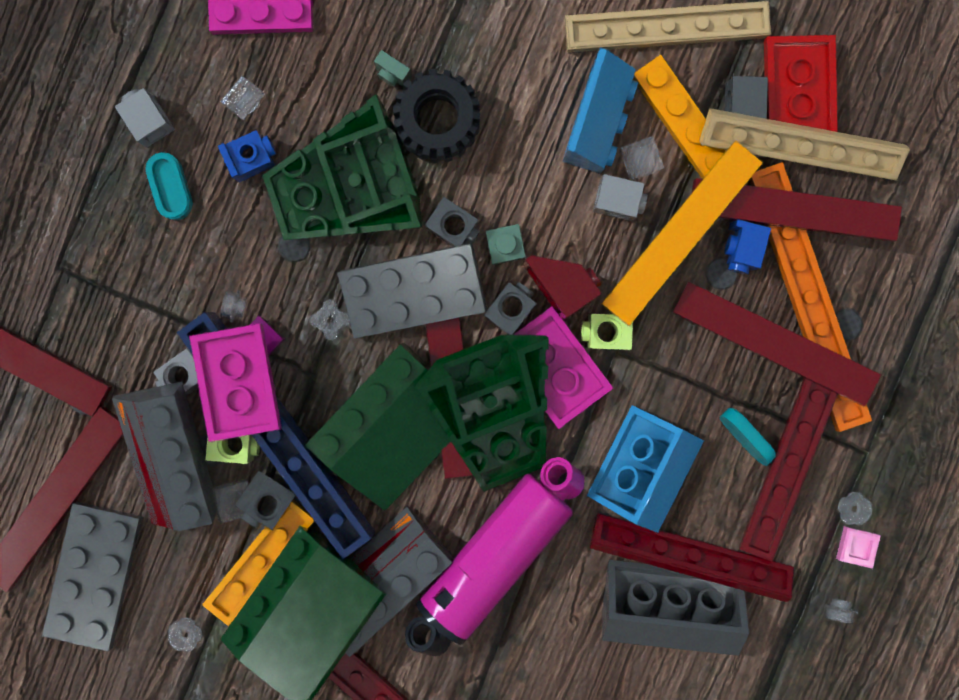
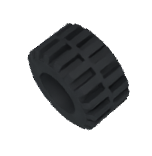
M429 69L430 74L424 76L422 72L415 74V80L411 82L408 79L403 84L404 90L402 92L398 91L395 97L397 103L393 105L394 124L401 142L404 143L410 153H415L417 158L423 161L425 158L430 159L431 163H438V160L450 162L453 161L452 157L457 155L461 157L465 154V150L468 147L471 148L474 144L475 137L480 129V104L478 97H475L474 89L471 85L467 86L463 77L458 75L455 78L452 76L451 71L445 69L443 74H438L437 69ZM433 100H444L452 104L458 113L456 125L450 131L439 135L423 131L418 125L417 114L426 103Z

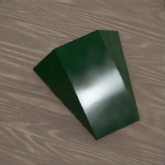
M377 94L367 100V103L357 111H352L343 117L341 122L329 131L322 132L315 137L313 142L302 150L298 149L262 175L284 240L422 227L420 197L401 140Z
M500 335L437 359L415 386L484 492L541 469L546 463L547 426L544 424V411L547 410L545 379H548V365L545 361L546 350H549V338L546 335Z

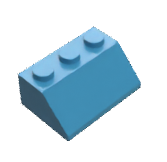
M600 48L595 58L562 161L599 174L605 169V165L611 167L618 147L612 146L616 133L622 134L628 114L622 113L626 100L632 102L638 86V82L633 80L636 69L607 49Z
M632 405L587 496L634 524L658 533L704 440Z

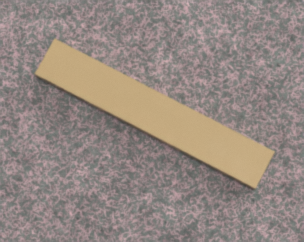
M769 1L566 15L564 19L567 53L596 51L600 48L610 50L764 39L767 36H771Z
M709 108L699 140L703 146L725 150L734 141H737L753 155L896 181L910 151L905 144Z

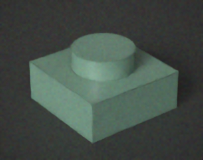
M383 50L375 58L374 64L379 71L377 76L390 86L394 87L397 83L403 87V84L408 79L411 80L410 68Z
M519 224L485 231L492 265L526 258Z

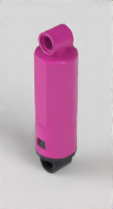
M555 457L543 465L540 473L541 480L531 474L523 476L452 560V564L439 575L416 602V606L423 617L414 618L406 628L405 640L410 649L436 657L447 651L451 641L458 645L465 643L572 517L573 511L564 501L565 499L570 500L577 497L584 488V475L578 468L564 458ZM567 473L566 480L558 485L560 476ZM431 630V638L426 643V635Z

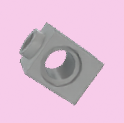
M145 88L129 91L122 97V102L114 106L136 141L145 147H149L175 130L154 95Z
M604 174L599 182L593 212L633 221L637 217V213L643 214L648 195L642 193L644 183Z
M188 348L153 372L158 379L156 381L157 387L177 383L175 373L179 367H184L188 372V381L183 385L186 396L199 388L193 354Z

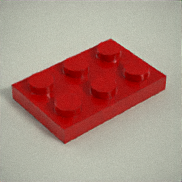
M836 35L767 36L764 39V77H768L767 119L838 132Z

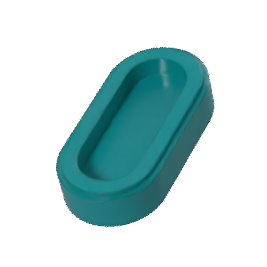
M161 152L154 154L147 161L146 175L156 208L162 216L170 220H181L189 215L193 205L182 165L176 157L169 153Z
M728 408L719 417L728 431L759 463L768 466L776 458V452L739 411L734 408Z

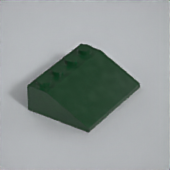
M405 343L400 344L305 445L331 471L384 511L442 452L441 450L451 442L415 387L431 367Z
M299 526L220 640L238 661L286 699L313 700L386 593L348 556L342 559L325 534Z

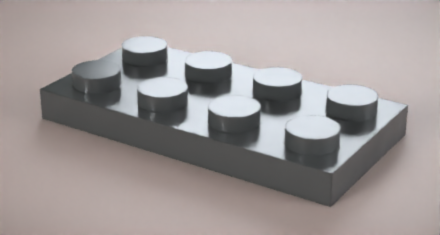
M472 243L337 272L354 338L485 313L487 311Z
M82 502L72 503L42 633L43 637L104 651H110L113 648L143 519L142 516Z

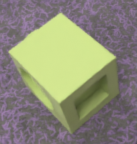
M589 314L588 321H582L581 340L587 341V348L632 350L633 322L627 326L614 314ZM603 322L610 323L615 330L614 337L608 342L602 341L597 333L599 325Z
M252 435L240 436L242 449L239 453H236L228 447V439L209 442L207 436L205 460L248 464L254 461V456L259 455L260 446Z

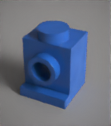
M257 130L227 144L222 143L218 145V149L231 177L238 182L276 166L272 156L277 153L269 136L262 137ZM252 147L254 150L252 157L244 158L243 151Z
M739 219L731 222L728 230L735 231L734 235L730 234L726 242L724 254L729 255L726 264H729L728 270L748 275L749 270H757L762 266L771 228Z

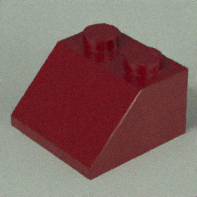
M532 255L525 259L522 264L547 301L562 319L569 317L602 294L597 288L601 285V282L590 267L585 270L581 264Z

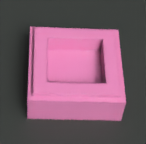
M844 526L836 559L873 569L881 536L876 533Z

